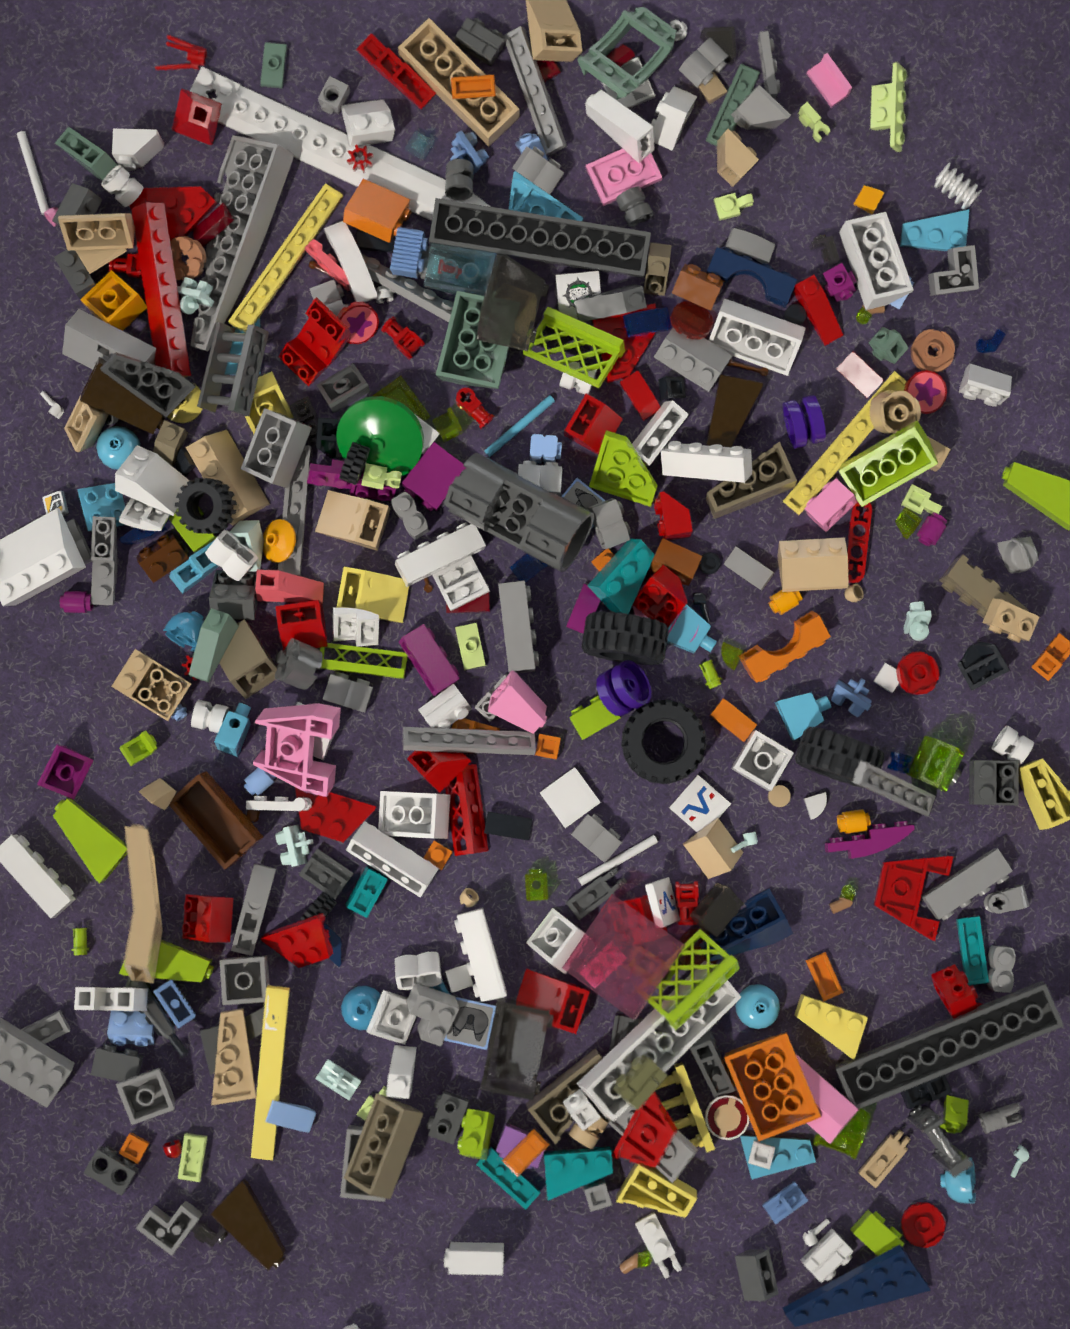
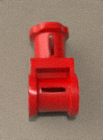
M138 253L128 254L127 258L116 257L109 262V271L126 273L129 277L142 279Z
M394 316L387 320L381 328L383 333L386 332L394 339V345L409 360L413 358L412 355L420 346L423 347L425 345L416 333L407 327L403 328L396 322Z
M462 388L457 392V406L470 417L472 416L479 424L480 429H483L493 420L495 416L489 414L482 406V403L476 398L472 389ZM462 395L465 397L469 395L470 402L465 401L462 403Z
M697 881L690 884L675 882V900L680 911L678 925L698 924L695 920V907H698L699 897Z

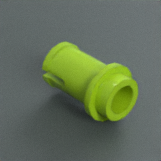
M712 660L699 665L707 682L705 685L709 686V689L722 684L720 681L722 678L718 676Z
M87 928L73 929L74 949L71 950L74 951V955H87V950H89L87 948Z

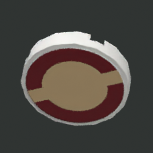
M733 1095L716 1097L709 1103L705 1111V1121L708 1129L714 1136L723 1140L738 1138L746 1131L749 1125V1117L742 1100Z

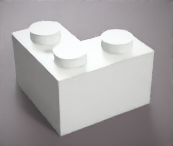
M673 86L670 93L665 92L663 99L660 100L656 109V113L659 114L657 120L653 119L651 123L653 126L654 143L670 150L674 149L697 96Z

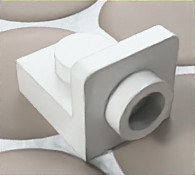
M581 1089L563 1101L569 1114L583 1131L601 1118Z

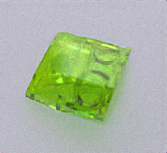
M860 1108L831 1144L816 1132L813 1145L828 1147L847 1154L856 1160L871 1117L870 1113Z

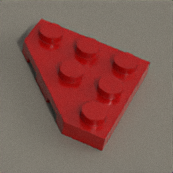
M201 186L143 188L141 194L129 207L133 209L145 202L164 203L171 241L177 237L187 236L218 203Z
M655 303L629 313L592 320L593 327L624 340L625 352L621 358L618 357L606 377L608 383L625 379L632 373L658 330L660 321ZM607 352L600 354L602 362L610 360L612 357Z

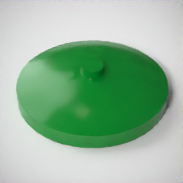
M372 396L360 399L345 411L337 428V444L344 460L353 442L370 448L366 463L387 467L386 473L399 471L404 476L416 466L424 448V434L419 420L407 406L388 397Z

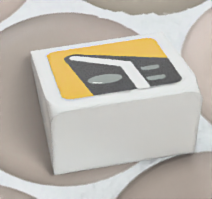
M57 491L43 497L46 514L56 508H60L62 515L69 514L63 491Z

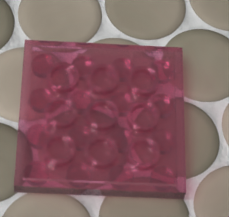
M612 894L562 968L630 1018L636 1020L686 945Z

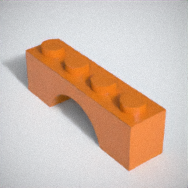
M810 611L794 621L793 637L782 649L768 651L756 645L738 657L751 679L756 683L763 682L773 672L785 669L794 659L804 657L808 653L807 651L814 647L822 646L831 636L820 616L814 611Z

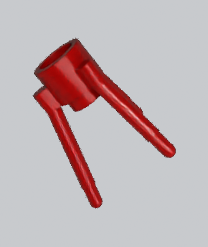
M167 35L166 38L175 43L166 42V45L187 52V61H191V63L155 66V69L192 68L198 70L199 65H205L207 49Z

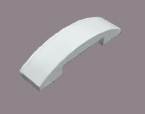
M341 221L324 228L332 249L334 248L348 279L349 287L356 302H367L378 298L364 259L346 223Z

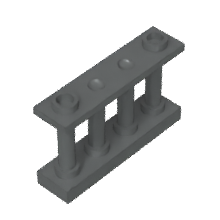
M217 322L197 407L215 413L217 405H226L229 411L249 417L269 331L255 325H248L246 333H235L234 328ZM233 341L244 342L241 355L230 354ZM227 362L239 363L236 376L225 375ZM222 383L233 384L231 397L220 396Z
M921 1105L916 1106L909 1112L911 1115L907 1119L925 1135L927 1134L935 1146V1153L932 1154L933 1158L949 1174L955 1178L973 1165L968 1156L949 1143L939 1128V1125L945 1122L942 1117L925 1105L923 1107Z

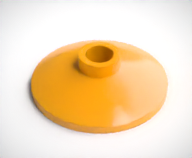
M277 519L267 526L263 534V553L269 561L275 563L283 562L290 557L296 543L295 530L290 522Z

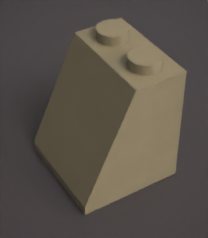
M244 619L237 623L239 627L219 664L232 685L247 699L276 680L275 673L277 667Z

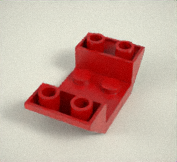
M318 298L313 300L305 314L309 318L298 336L287 342L278 356L308 386L335 361L351 336L349 328Z

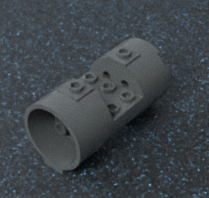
M480 453L473 454L463 465L466 469L461 472L459 477L456 476L454 482L449 486L444 501L446 507L449 508L448 512L510 543L561 572L566 571L575 561L588 538L593 525L594 514L554 492L551 493L518 476L516 472Z

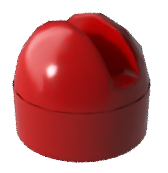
M175 1140V1144L171 1146V1142L163 1145L164 1153L167 1157L177 1158L181 1154L182 1146L180 1140Z

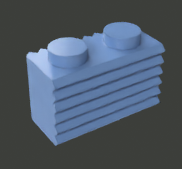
M402 227L397 228L390 265L393 275L418 278V273L423 272L424 259H421L422 252L427 251L428 238H425L424 231Z
M169 980L153 992L177 1028H180L195 1018L196 1012H193L191 1005H188V1001L183 997L184 994H181V990H178L179 987L176 986V983H173L174 980Z

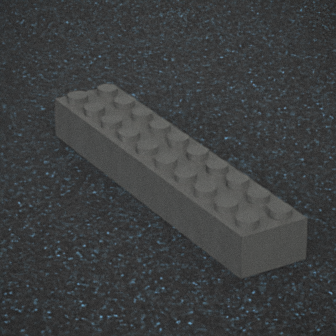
M435 198L429 243L643 278L651 232Z
M1039 981L980 1005L977 1009L954 1019L952 1017L857 1055L855 1060L850 1058L835 1064V1067L849 1101L860 1109L1061 1028L1064 1025L1046 984L1043 981Z

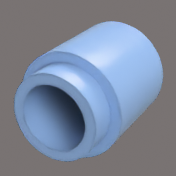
M257 768L244 779L246 782L244 787L252 796L255 793L259 796L274 783L273 780L276 777Z

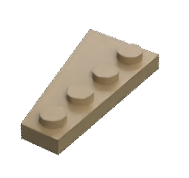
M243 1008L220 1013L211 1105L256 1098Z

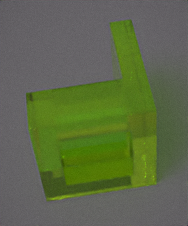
M451 407L447 409L446 413L432 420L437 432L440 433L439 436L443 443L463 434V430Z

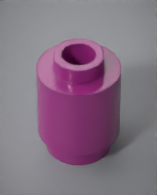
M937 513L927 516L917 533L919 542L926 546L936 545L946 529L947 520Z
M65 591L64 595L60 596V608H63L65 613H87V611L93 610L94 604H91V594H88L87 591Z

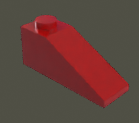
M815 275L796 284L793 293L800 305L805 309L808 319L824 346L844 336L828 298Z

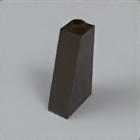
M98 357L81 393L80 401L151 434H154L156 428L160 430L165 419L162 417L163 415L101 371L100 368L107 361Z
M720 375L706 446L719 444L722 447L731 448L762 389L763 383Z
M244 1178L210 1215L269 1271L273 1266L277 1268L285 1260L283 1255L286 1249L249 1182Z

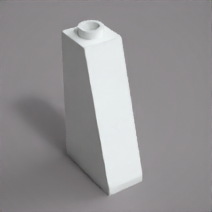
M603 90L592 94L585 103L586 114L638 163L655 150L653 126Z

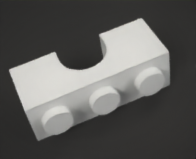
M76 987L74 1010L147 1011L148 989Z

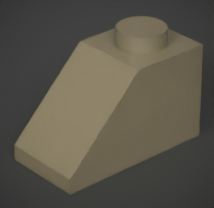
M164 420L155 440L153 452L157 453L173 467L176 462L177 453L183 446L188 432L184 428Z

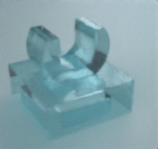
M415 131L406 145L405 151L424 161L434 145V141Z

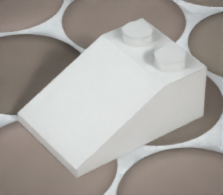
M137 445L115 473V491L174 516L178 511V507H175V502H179V499L176 498L177 493H182L180 488L183 485L188 486L187 482L190 480L157 453Z
M380 791L378 830L387 836L448 839L450 795Z

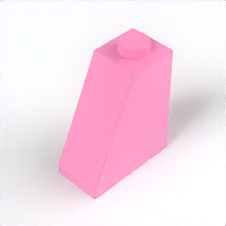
M514 671L508 674L490 696L488 712L532 734L539 727L542 728L547 720L545 715L547 706Z

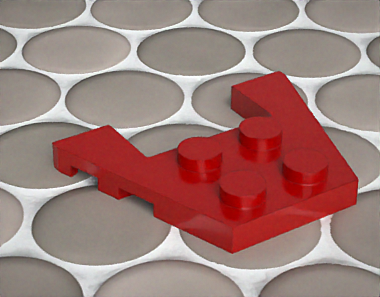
M941 856L883 862L874 906L926 938L935 941L939 921L918 917L919 903L926 872L949 876L953 857Z

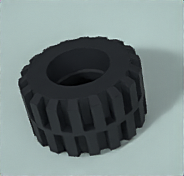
M196 478L195 480L188 481V486L183 485L180 488L182 493H177L176 496L179 502H175V507H178L179 510L176 512V515L181 517L179 521L182 525H186V529L202 534L221 532L220 529H226L228 527L227 523H232L234 520L231 516L232 514L236 515L233 505H237L236 500H232V497L235 495L233 491H228L230 487L227 484H222V481ZM206 493L210 495L214 504L212 514L207 519L202 517L198 508L200 498Z

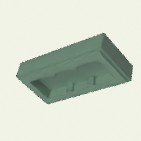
M265 43L260 83L262 87L283 88L287 51L285 44Z

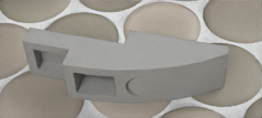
M93 516L91 604L114 605L115 584H117L116 517Z
M254 863L231 951L253 956L276 871L275 868Z

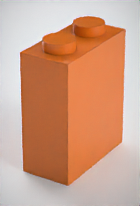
M363 178L344 209L343 222L390 243L394 235L396 236L397 228L402 227L403 220L407 221L410 216V199Z

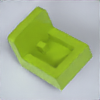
M145 730L138 737L120 746L119 749L129 765L133 766L152 755L157 750V742Z
M947 1095L943 1111V1120L945 1122L939 1125V1128L945 1129L949 1133H961L967 1125L969 1100Z

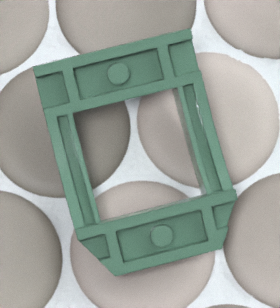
M645 7L635 8L634 12L624 10L614 26L596 44L589 48V52L583 57H578V63L584 75L589 72L616 92V100L626 97L647 80L671 52L674 46L676 30ZM632 27L660 46L653 57L633 76L606 57Z

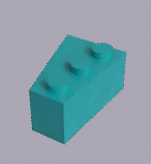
M630 539L587 586L611 612L628 614L655 554L641 539Z
M610 1146L594 1147L593 1149L544 1151L548 1201L613 1173Z

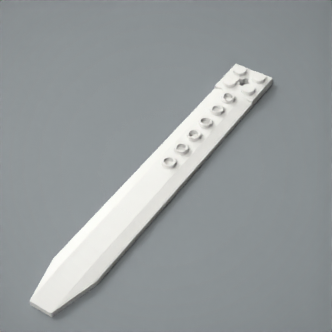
M201 67L190 89V92L209 98L208 92L215 91L218 97L211 100L222 103L218 123L255 140L278 144L295 154L294 158L357 187L364 178L410 199L409 209H411V212L432 221L435 198L458 201L446 196V180L369 144L366 145L368 148L367 154L373 153L374 157L369 159L373 166H367L365 173L362 172V169H357L354 172V164L348 165L347 160L351 158L348 150L353 151L355 147H350L347 134L251 91L204 67ZM363 155L360 158L356 157L357 162L359 160L364 161ZM474 193L469 199L458 201L489 206Z

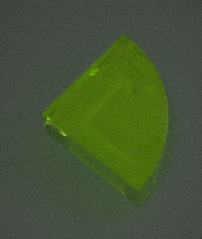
M722 642V659L727 667L734 671L740 659L738 656L742 654L743 650Z

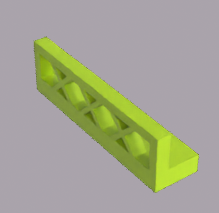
M328 643L326 648H334L340 656L334 660L324 659L325 647L320 648L323 656L320 669L405 679L408 656L404 652ZM338 649H343L346 651L341 654V652ZM349 651H356L361 659L356 663L347 662L344 655ZM360 652H367V654L362 656ZM375 653L383 661L375 666L369 665L365 658ZM381 654L390 656L384 659ZM393 656L403 657L401 669L391 668L387 661Z

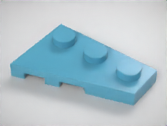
M969 210L903 223L900 246L939 251L966 246Z

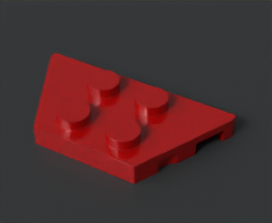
M295 787L296 798L307 797L312 801V807L309 810L299 811L301 830L343 843L376 810V806L330 792L325 797L306 793Z
M323 913L267 932L260 938L262 942L298 968L328 959L333 954L332 945L329 942V932L324 930L323 921L325 920Z
M655 1091L638 1111L635 1110L612 1154L613 1158L630 1159V1162L643 1163L651 1167H657L660 1164L678 1129Z

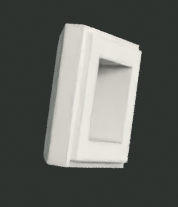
M466 964L445 971L452 993L473 985Z

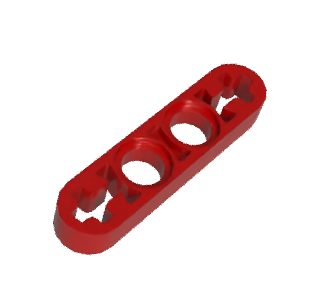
M858 501L851 508L847 541L848 572L852 571L854 564H849V560L852 562H862V565L858 564L856 567V572L860 573V576H857L855 580L852 579V575L848 574V582L852 584L860 582L865 575L872 506L868 503L864 506L867 511L862 516V519H867V522L854 521V517L858 519L860 512L856 510V507L860 506ZM856 525L864 527L865 533L862 537L854 535L853 528ZM857 546L861 548L862 556L860 558H854L851 555L852 547Z

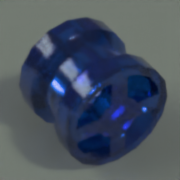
M891 752V762L887 765V769L908 774V764L912 761L913 757Z

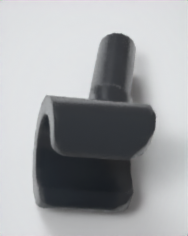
M693 593V605H700L703 619L709 622L706 610V596L703 593Z

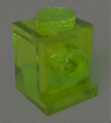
M529 869V874H525L526 901L548 900L547 873H542V869ZM536 880L541 883L539 889L532 887V883Z

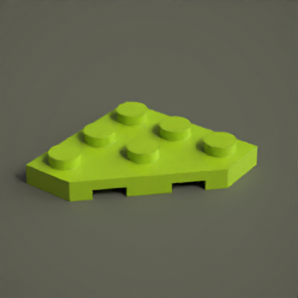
M606 430L589 487L651 507L658 486L628 437Z

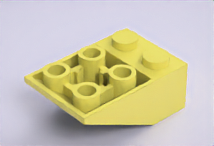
M344 567L336 608L366 610L378 614L381 620L403 623L409 586L406 587L402 578Z

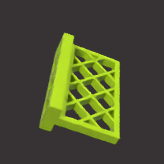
M547 307L542 322L524 348L523 354L600 388L618 357L621 358L624 354L625 347L624 340ZM548 326L553 328L556 334L544 337L542 332ZM571 336L574 342L562 345L560 338ZM558 339L559 347L547 349L545 342ZM543 343L545 351L538 353L531 351L534 345ZM585 344L593 347V351L581 354L579 346ZM576 347L579 355L566 358L564 351ZM562 351L564 359L559 361L551 360V354ZM606 352L612 355L610 360L600 362L598 356ZM592 356L596 357L597 364L585 366L583 359ZM581 360L583 368L574 370L569 367L568 363ZM600 369L601 374L596 380L589 377L588 371Z
M699 929L637 989V992L677 1031L739 970L738 960L732 955L729 956ZM699 938H702L707 943V950H694V943ZM710 954H720L724 960L720 964L710 965ZM682 955H691V965H678V959ZM694 955H707V965H694ZM707 969V976L703 980H694V970ZM666 970H675V981H663V973ZM678 970H691V980H678ZM663 985H675V996H662ZM678 985H691V992L688 995L678 996ZM650 986H659V996H649L645 991ZM675 1000V1008L668 1014L662 1008V1001Z

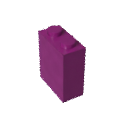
M433 442L402 482V485L405 487L403 491L408 493L413 499L415 496L422 500L421 505L430 512L433 509L438 512L444 504L449 486L454 482L456 476L459 477L466 468L463 466V463Z

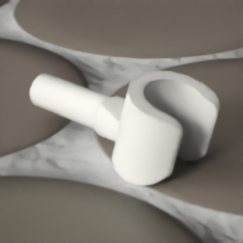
M42 391L41 396L52 406L48 412L59 419L64 413V409L54 402L45 391Z
M825 1219L816 1228L809 1230L808 1234L806 1232L803 1234L806 1245L812 1246L818 1243L816 1234L830 1223L828 1219Z

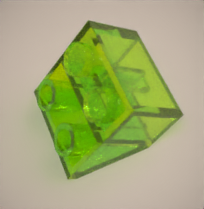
M924 736L906 775L946 793L964 756V752L941 740Z

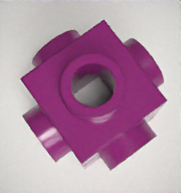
M843 263L823 273L828 283L824 287L829 297L834 295L837 302L847 300L853 296V293L857 292L854 286L857 281L852 271L847 273Z

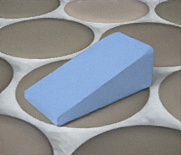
M272 1100L265 1122L309 1133L316 1112L306 1106Z

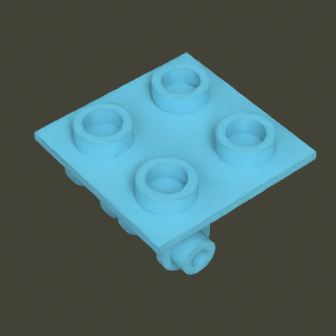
M115 483L77 489L88 531H92L93 516L116 517V527L125 525L119 522L120 515L125 509V503L122 493L115 491Z

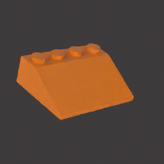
M787 1032L725 1053L724 1059L758 1141L821 1118Z

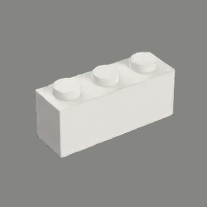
M673 400L662 404L632 443L645 466H650L689 415Z

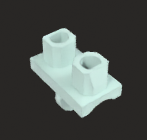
M185 277L182 285L177 286L178 294L182 297V300L179 302L183 313H194L199 307L198 304L212 307L214 300L209 296L213 287L207 282L200 281L198 284L193 279Z
M923 601L912 602L909 605L910 611L906 614L904 634L909 633L914 640L922 641L929 634L928 625L932 617L931 610L925 611Z
M298 825L285 827L282 831L276 833L277 843L279 845L286 843L288 852L281 853L280 856L283 865H292L293 867L307 863L305 854H309L308 845L314 843L313 839L306 840L305 832L300 833Z
M329 1059L315 1078L347 1100H350L361 1083L360 1079Z

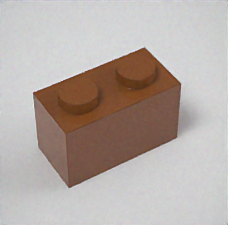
M684 264L672 294L711 311L724 281L714 273L708 274L701 271L696 265Z
M662 538L649 569L655 573L662 565H665L681 579L682 585L689 586L702 556Z

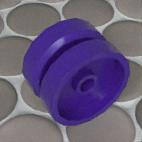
M815 395L803 397L800 405L796 400L783 403L785 426L794 449L806 446L808 439L813 444L826 440L824 418Z
M625 660L599 674L597 678L598 695L603 705L615 716L622 717L650 701L651 687L649 680L639 665L633 661Z

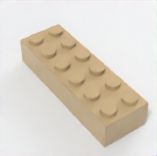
M430 18L398 47L400 58L488 146L520 118L519 108L496 85L495 97L452 99L451 77L485 74Z

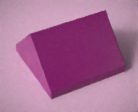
M57 744L37 785L75 799L94 760L64 745Z

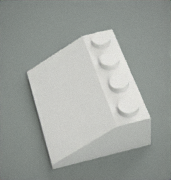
M56 508L0 540V601L3 606H13L22 603L86 568L60 508Z

